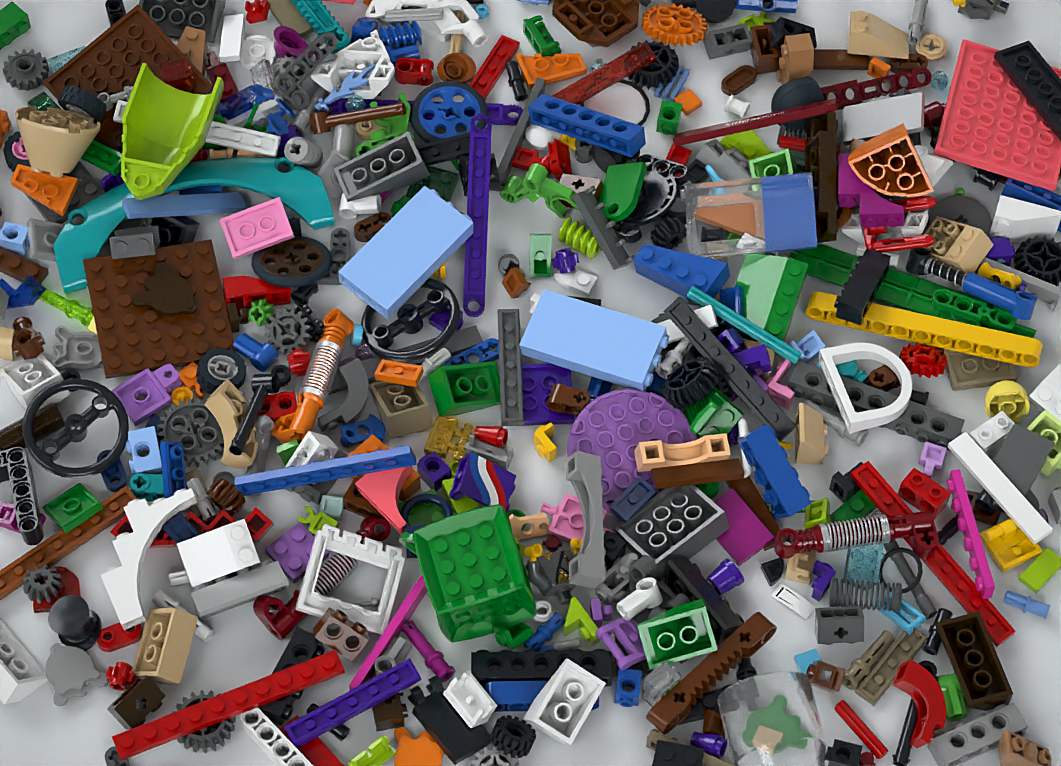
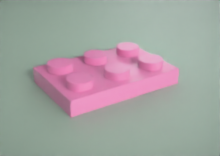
M280 197L219 219L234 260L294 238Z

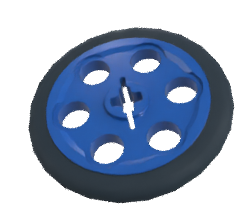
M444 81L428 86L419 93L412 104L410 119L417 135L428 143L470 132L471 120L474 116H466L464 114L465 111L473 110L476 112L475 115L484 113L487 116L489 112L485 100L474 88L456 81ZM459 95L464 100L462 102H455L453 97ZM441 97L443 102L435 104L432 102V99ZM426 113H432L435 116L431 120L423 118ZM453 113V115L446 117V114ZM479 120L475 124L481 130L487 125L484 120ZM458 126H465L467 128L464 133H459L455 129ZM442 127L446 129V132L440 135L435 130Z

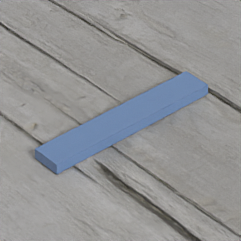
M241 192L154 196L144 200H137L135 197L123 198L122 206L128 219L237 213L247 209Z

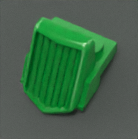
M715 386L714 391H711L708 394L709 396L704 397L702 401L697 402L696 405H690L689 408H684V414L690 431L701 437L726 433L728 435L744 415Z

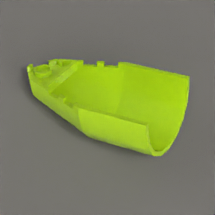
M142 63L122 116L123 153L121 155V177L137 200L161 195L205 144L224 91V82L221 77H217L212 94H192L164 83L151 72L146 63Z

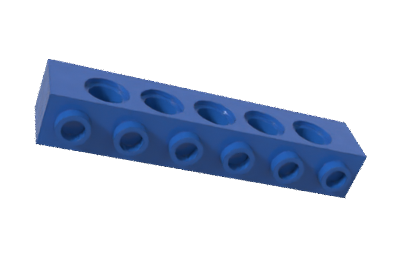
M543 93L528 106L531 124L628 157L634 156L646 144L643 126Z

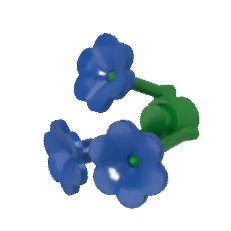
M259 84L251 85L249 89L256 96L255 104L243 128L268 134L275 132L279 136L287 134L289 131L287 128L288 123L282 117L288 114L295 118L296 115L279 98H276V101L280 108L275 113H270L267 116L269 121L263 127L258 124L251 125L256 111L263 100L269 101L275 98V95L272 94V90Z

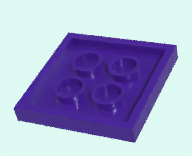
M551 363L521 364L523 426L547 425L549 423L553 425L574 424V415L554 412L546 406L554 384L559 383L572 387L571 370Z

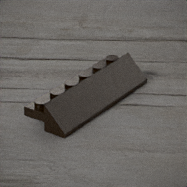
M827 112L821 118H811L805 124V174H812L817 243L837 241L839 222L837 221L839 202L836 200V192L839 188V182L836 180V172L839 167V162L836 160V152L839 146L838 140H836V132L839 124L838 120H836V112Z

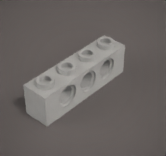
M1014 702L1007 706L1006 704H1001L989 714L981 713L975 716L973 721L969 723L961 722L955 725L951 731L936 733L928 749L938 766H957L997 748L1002 734L1006 730L1024 736L1028 725ZM993 723L1001 725L1002 729L995 728ZM972 733H979L982 738H976ZM951 742H958L962 747H955Z

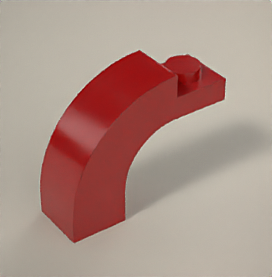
M910 659L899 665L893 686L907 693L915 702L918 720L909 744L919 748L929 744L934 737V731L944 727L946 721V702L942 689L933 675L923 666Z

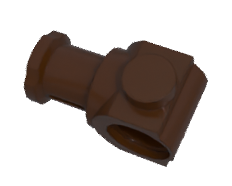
M22 316L15 319L12 325L16 332L13 337L15 344L12 345L16 356L21 355L24 360L36 358L44 351L43 345L46 344L41 332L36 333L31 328L32 321L30 318Z

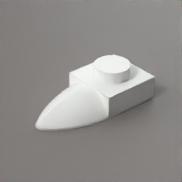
M577 270L576 273L556 272L553 274L561 286L589 298L597 282L596 276L581 270Z

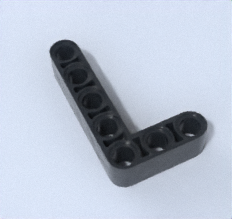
M21 447L0 451V483L10 480L20 533L27 545H37L43 540L44 532L32 466L25 450Z

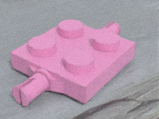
M566 493L562 502L557 507L543 503L541 512L553 516L548 528V534L569 543L573 538H579L580 544V539L583 538V515L579 499ZM605 509L603 514V521L607 515V510ZM605 528V532L608 530L613 534L615 533V531Z

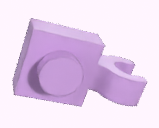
M925 441L919 464L925 466L923 470L924 475L931 478L933 469H941L947 448Z

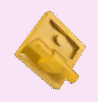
M1011 518L979 533L982 544L1002 573L1042 553L1038 543L1034 545Z

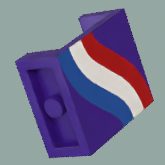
M470 452L459 461L449 498L457 501L466 496L484 506L500 504L507 512L510 507L508 503L510 496L516 487L514 484L516 475Z

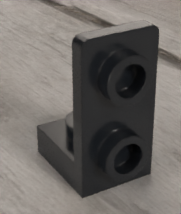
M862 462L858 463L844 476L839 471L832 476L829 490L843 503L861 490L850 477V474L863 465Z

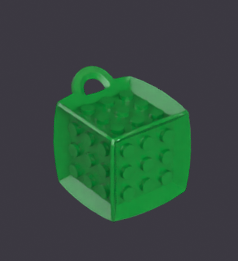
M490 505L457 513L415 530L413 534L404 532L399 539L401 544L418 557L421 573L436 611L439 627L448 641L453 643L493 634L495 632L492 626L496 623L505 628H510L536 616L537 608L528 575L517 548L510 519L502 505Z

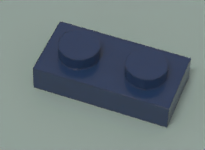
M639 476L610 505L609 509L626 524L656 493V490Z

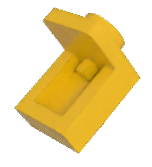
M552 423L538 427L533 437V444L538 455L542 458L545 457L549 463L556 459L557 447L549 439L554 435V425Z

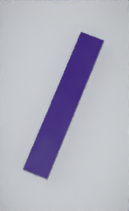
M409 658L284 726L294 746L298 748L421 681V676Z

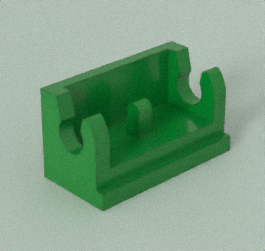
M541 15L523 20V33L536 54H542V56L561 54L558 41H554L543 21L538 22L543 20Z

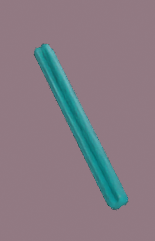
M695 286L689 289L687 293L689 299L702 307L712 305L715 315L761 344H765L766 347L790 362L796 364L802 354L798 350Z

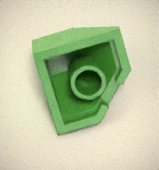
M789 148L749 161L752 179L762 184L761 178L798 175L796 161Z

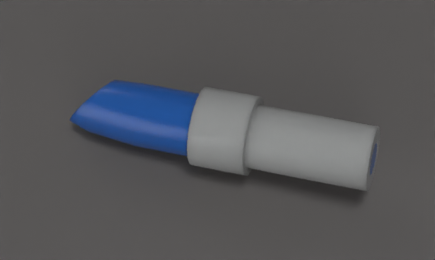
M578 638L564 642L559 641L539 648L538 652L550 649L566 651L578 648L580 644Z

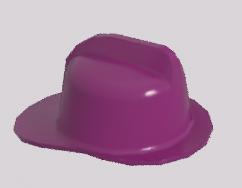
M279 26L274 30V50L282 58L285 55L287 57L292 55L297 57L309 46L292 28ZM309 52L308 58L312 57L314 53Z

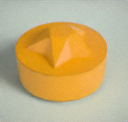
M178 387L171 394L172 404L176 407L179 406V400L187 404V400L190 398L192 403L194 402L193 392L187 387Z

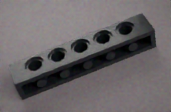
M527 649L523 652H513L512 650H501L500 652L478 650L471 652V674L482 687H484V684L493 681H549L567 658L585 669L583 665H592L594 668L585 670L606 683L605 686H612V653L604 649H595L593 651H582L581 649L559 651L557 649H550L544 652H536L532 649ZM492 665H497L500 668L498 670H492L489 667ZM521 665L524 668L521 670H516L513 668V666ZM545 665L547 668L540 670L536 666Z

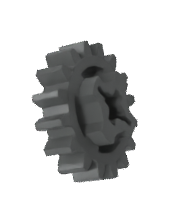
M285 307L283 308V313L275 311L276 317H269L272 323L265 325V327L270 329L269 332L265 333V336L271 338L267 343L274 345L273 347L277 351L280 350L281 354L286 355L287 350L289 354H292V350L300 349L302 345L308 347L309 344L306 342V339L312 338L308 331L313 330V327L307 325L310 319L307 317L303 318L305 313L302 311L297 313L295 308L289 311ZM283 327L289 328L294 336L289 335ZM295 341L294 344L288 345L289 342Z

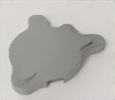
M58 326L55 329V336L62 342L53 346V352L57 357L52 361V365L58 371L67 368L92 369L102 363L97 334L84 331L74 332L64 326Z
M56 643L51 647V654L46 662V676L49 683L54 687L55 694L53 700L56 706H64L71 697L86 696L87 685L105 687L109 683L107 677H105L106 673L94 667L92 659L84 650L66 646L63 643Z

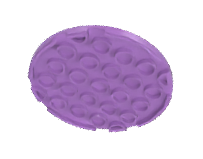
M637 389L615 390L594 399L578 415L569 433L567 459L576 451L600 456L603 469L601 475V485L603 486L602 506L607 510V513L615 515L609 509L610 505L639 476L656 490V493L651 498L665 489L655 488L651 471L638 472L634 450L639 442L662 440V442L667 444H681L695 441L697 437L690 431L686 416L681 410L670 405L665 398L652 392L637 391Z

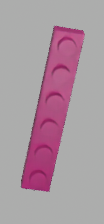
M960 469L952 470L949 480H946V487L953 497V511L957 512L959 517L957 521L959 531L964 534V549L969 551L970 569L975 571V586L977 591L981 592L983 599L992 598L995 584Z

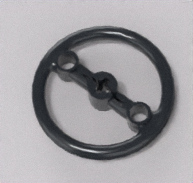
M428 278L420 287L432 289L427 295V301L417 307L413 304L403 305L397 312L398 319L388 326H376L373 333L371 332V323L376 310L367 305L362 315L361 325L363 326L362 336L368 348L377 356L396 362L419 360L438 351L450 340L459 323L460 307L453 291L444 283ZM449 305L450 315L447 325L433 341L423 347L409 351L387 349L393 344L394 337L403 331L407 334L419 332L424 323L422 319L433 312L437 314L444 312Z
M66 379L47 386L32 399L23 419V438L30 456L46 471L64 478H86L105 471L121 456L128 440V416L122 402L107 387L87 379ZM73 389L87 390L98 395L93 398L92 405L81 415L72 414L68 416L64 423L65 429L54 439L45 440L41 447L36 445L33 436V421L36 412L47 399L59 392ZM97 404H104L106 408L100 410L95 406ZM110 410L115 411L119 422V433L116 444L106 457L93 465L79 468L65 467L53 462L59 458L60 451L70 442L77 443L83 441L87 436V427L96 419L106 417ZM48 447L57 449L54 453H47L45 451Z

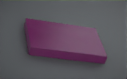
M733 488L714 501L725 512L730 527L716 540L738 566L775 540L771 532Z

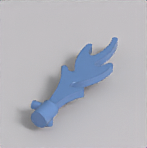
M377 63L364 69L356 78H354L356 72L352 71L343 81L339 92L334 87L331 94L324 101L322 98L319 99V103L315 105L317 111L320 112L323 109L328 111V104L340 98L355 95L353 89L360 88L369 83V77L363 78L374 70Z

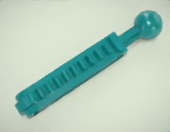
M292 0V5L296 6L297 11H300L301 17L305 16V22H309V27H313L314 33L320 36L330 32L336 36L338 43L331 54L335 55V53L351 44V38L348 37V33H344V28L339 27L338 21L335 22V17L331 16L330 10L327 11L326 5H322V0ZM325 39V43H324V44H326V46H327V43H328L329 41H328L327 39Z

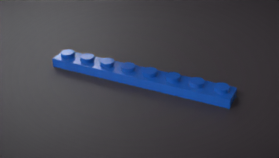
M410 445L398 446L387 450H376L371 453L354 454L349 457L332 458L321 462H310L300 466H288L278 470L245 474L235 477V486L243 496L407 467L417 465Z

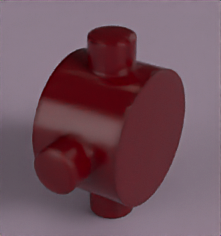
M551 535L547 537L546 541L542 542V545H545L549 552H555L559 547H562V542H559L556 536Z
M872 751L863 752L860 756L859 766H875L876 764L873 762L874 753Z

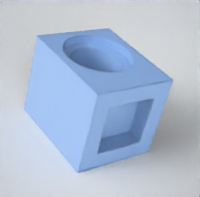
M5 222L3 228L0 229V246L15 254L26 256L30 246L28 227Z

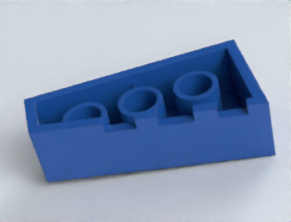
M644 244L633 258L636 273L689 299L687 293L692 286L715 298L731 277L727 262L650 244Z
M765 424L737 440L748 464L751 467H755L754 478L758 484L763 486L765 494L762 496L767 504L770 503L774 511L771 512V515L775 520L792 516L810 505L811 501L808 490L801 485L798 479V472L788 462L786 451L778 444L775 431L768 424Z

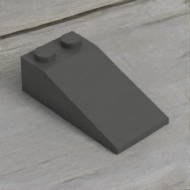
M409 131L334 168L348 202L409 186L430 176L421 153Z

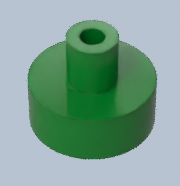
M719 483L696 484V487L711 499L717 495Z

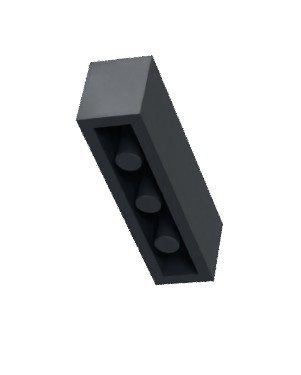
M866 249L863 256L858 257L856 269L851 270L849 282L844 283L842 295H838L834 304V308H837L836 318L861 325L889 272L890 255Z

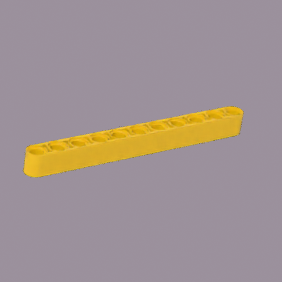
M818 291L810 295L805 311L807 317L816 321L1031 368L1039 364L1043 349L1041 341L1035 338L874 303L871 304L861 325L836 318L837 308H834V304L838 295Z

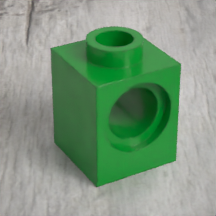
M662 100L656 132L666 135H675L677 133L682 112L681 103Z

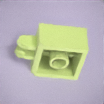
M1044 410L1026 429L1055 442L1054 448L1040 471L1049 477L1057 468L1061 470V421Z

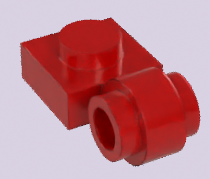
M519 146L513 158L512 167L528 171L532 164L537 163L547 169L548 175L551 174L549 156L540 158L538 151Z

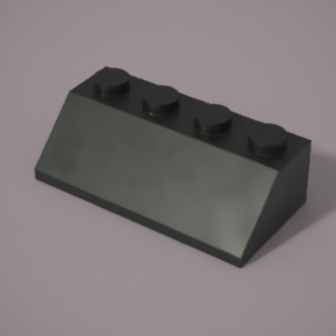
M688 558L671 559L667 562L664 583L675 596L677 594H684L691 602L703 599L716 645L719 646L744 623L742 617L731 610L726 598L719 596L713 583L702 576L700 568L695 563L692 564Z

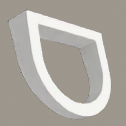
M852 343L820 349L819 363L849 434L890 423L906 410L911 398L912 380L907 367L894 353L871 343ZM857 359L879 361L892 369L897 375L901 384V393L897 400L889 406L857 413L852 406L835 365Z

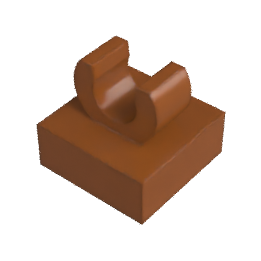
M518 267L511 268L502 281L511 298H518L522 291H526L531 285L530 282L526 281V275L521 273Z

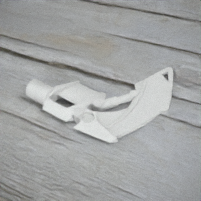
M372 0L365 13V17L374 19L384 17L387 10H402V7L408 6L443 8V19L433 20L442 31L441 34H464L474 48L484 45L489 37L478 24L479 15L467 0H442L440 2L439 0ZM452 10H462L469 21L461 23Z

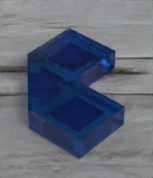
M30 274L16 290L2 278L0 279V286L9 296L7 309L32 306L47 289Z

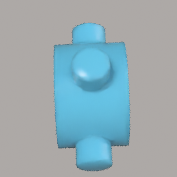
M480 4L474 7V10L479 15V19L489 17L487 5Z

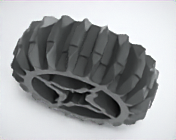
M201 689L198 696L194 692L191 693L190 699L183 696L184 704L177 703L176 709L179 711L214 697V692L210 690L208 695H205ZM234 716L198 731L200 735L191 733L178 738L177 741L180 744L184 743V747L187 750L193 746L195 753H197L199 748H202L206 754L208 747L216 751V744L224 747V739L230 740V732L235 730L233 723L236 722V717Z

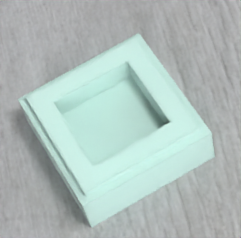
M322 495L319 512L322 511L334 520L341 521L344 509L343 498Z

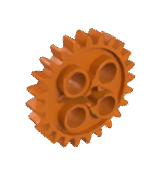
M664 3V6L657 4L656 7L651 6L650 9H646L641 26H643L642 30L646 31V35H651V39H658V43L664 41L666 45L672 43L674 47L677 44L684 47L685 43L692 46V42L698 44V41H702L703 37H705L707 29L706 19L702 18V14H697V10L690 11V7L683 8V5L677 7L674 3H672V6H669L667 3Z

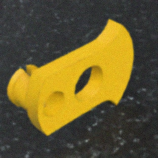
M988 262L983 263L978 270V275L992 281L994 275L998 276L1002 285L1014 290L1020 287L1022 283L1019 275L1015 276L1013 273L992 268Z

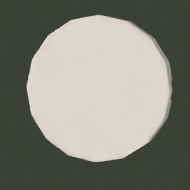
M253 35L247 37L242 44L241 60H239V63L250 71H263L272 67L278 57L274 50V43L267 36Z

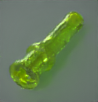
M37 285L33 290L32 295L34 298L65 312L68 318H75L81 321L84 326L90 324L93 318L92 307L87 308L81 305L78 300L70 301L41 285Z

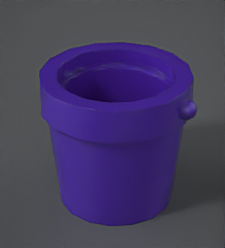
M726 558L707 577V580L713 583L716 592L721 596L734 587L740 586L744 582V577L736 565Z

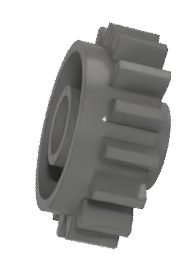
M23 49L21 54L15 51L14 57L8 56L9 62L4 61L5 68H3L6 82H10L12 88L16 87L18 90L29 91L38 88V86L43 84L44 79L48 78L47 72H49L46 57H42L40 52L35 54L33 49L29 53H26V50Z

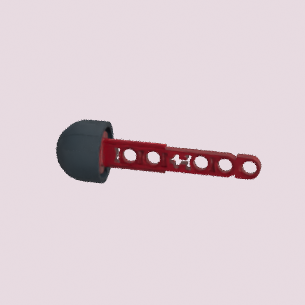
M919 68L859 83L857 80H851L822 88L819 87L812 77L807 76L781 85L773 95L771 112L828 100L829 93L835 95L838 101L837 110H841L845 106L861 104L862 101L875 98V96L881 97L882 93L888 95L890 92L892 94L897 93L902 88L910 90L926 86L931 82L932 75L928 69ZM919 72H923L925 75L923 83L917 79ZM901 76L907 78L906 87L900 85ZM884 80L890 84L888 91L882 89V82ZM875 86L876 90L865 93V88ZM848 88L854 92L852 100L846 97V90ZM825 114L781 124L786 127V131L790 128V132L795 129L794 133H797L799 129V133H802L803 129L805 132V124L811 118H821Z

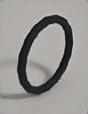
M903 547L895 548L885 553L880 560L877 569L878 579L882 585L884 581L882 568L889 556L899 552L910 554L918 565V573L914 582L902 589V593H907L914 589L921 580L923 573L922 562L919 556L912 550Z

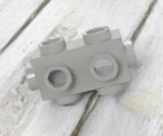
M628 553L623 558L619 557L614 561L611 566L612 568L606 572L605 580L595 587V594L600 601H608L610 604H613L621 595L627 592L630 588L628 569L638 560L637 554Z

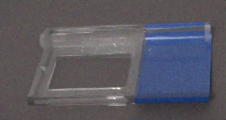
M812 172L685 184L684 189H681V201L686 202L688 254L705 258L817 248ZM749 203L755 205L756 235L754 237L710 242L697 241V209Z

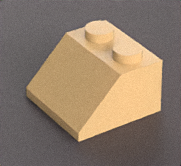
M799 403L795 418L797 427L794 429L796 464H822L824 456H828V443L824 442V436H827V423H823V414L804 403Z

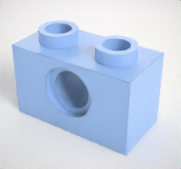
M155 426L128 431L129 439L126 441L127 452L132 453L133 460L129 461L132 474H162L161 451ZM142 451H149L147 456H139Z

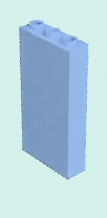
M424 186L338 271L339 282L388 320L473 234V221L468 215L457 211L452 203L445 202L440 198V195L435 190H430Z
M544 289L519 346L522 355L645 392L646 387L650 386L653 381L654 374L652 372L660 364V353L663 348L667 347L669 336L667 335L666 326Z

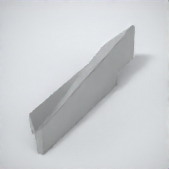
M717 139L705 143L695 159L706 166L710 165L717 176L724 180V183L731 181L730 189L734 192L763 203L762 184L752 179L749 161L735 147L726 150Z

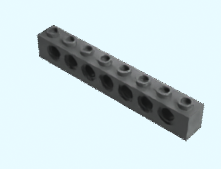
M798 361L788 383V387L795 392L794 396L811 400L817 405L827 406L840 413L835 398L830 393L832 391L823 370ZM840 375L849 399L857 400L856 402L851 401L857 413L874 410L872 406L878 409L889 406L899 397ZM910 401L902 415L894 421L878 427L888 428L900 435L913 437L919 442L925 443L926 441L951 451L948 448V443L960 436L965 420Z

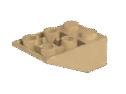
M936 216L924 233L935 238L934 244L924 247L931 252L934 260L941 264L944 263L945 266H952L955 270L959 269L964 274L967 272V275L970 272H975L994 245L982 229Z

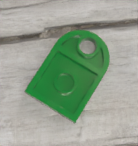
M644 162L608 166L598 204L604 202L605 207L602 211L609 222L613 220L615 222L621 221L628 217L635 209L647 165Z

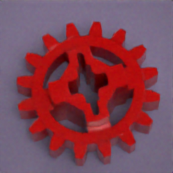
M916 343L915 346L908 344L907 347L902 348L899 356L911 372L910 374L917 373L919 377H922V375L930 378L931 375L938 377L939 374L944 373L947 365V356L942 355V350H936L934 346L928 347L925 344L923 346L919 343Z

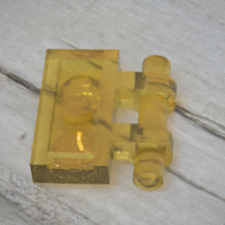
M436 416L424 447V455H430L435 451L440 458L446 459L448 452L453 453L452 460L459 462L465 456L464 447L470 441V435H473V426L466 423L464 428L458 427V420ZM454 437L459 438L458 443L452 442Z

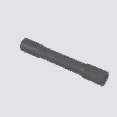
M895 539L890 543H882L886 552L900 548ZM903 552L889 556L894 561L906 584L910 586L916 579V576L904 558ZM918 583L911 592L926 619H930L938 611L929 596L924 592L920 583Z

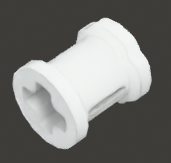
M731 95L724 111L727 113L730 111L744 119L748 114L751 103L748 101L745 103Z

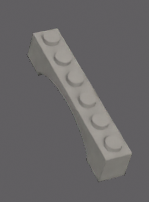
M576 451L566 459V480L570 481L581 505L583 539L578 555L569 562V584L594 589L606 577L604 566L606 550L603 539L605 528L603 527L604 507L602 506L603 486L601 485L603 469L600 456Z

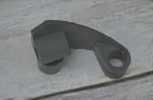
M643 555L629 567L628 579L631 593L637 590L636 585L640 580L647 577L656 580L658 568L651 556ZM658 586L663 598L662 603L651 609L645 608L637 614V624L691 601L684 594H677L671 599Z

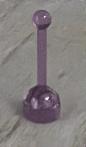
M367 342L360 344L356 348L355 355L340 361L338 367L357 358L363 361L374 357Z

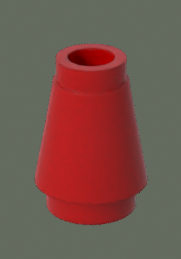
M476 426L474 436L479 441L499 448L506 445L508 430L504 429L503 426Z

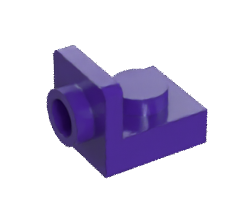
M447 308L439 314L434 313L429 318V324L442 332L449 320L450 309ZM461 310L456 331L460 330L464 322L463 311Z
M817 560L812 571L817 577L811 585L813 588L811 597L819 602L830 588L831 579H835L836 571L829 564Z

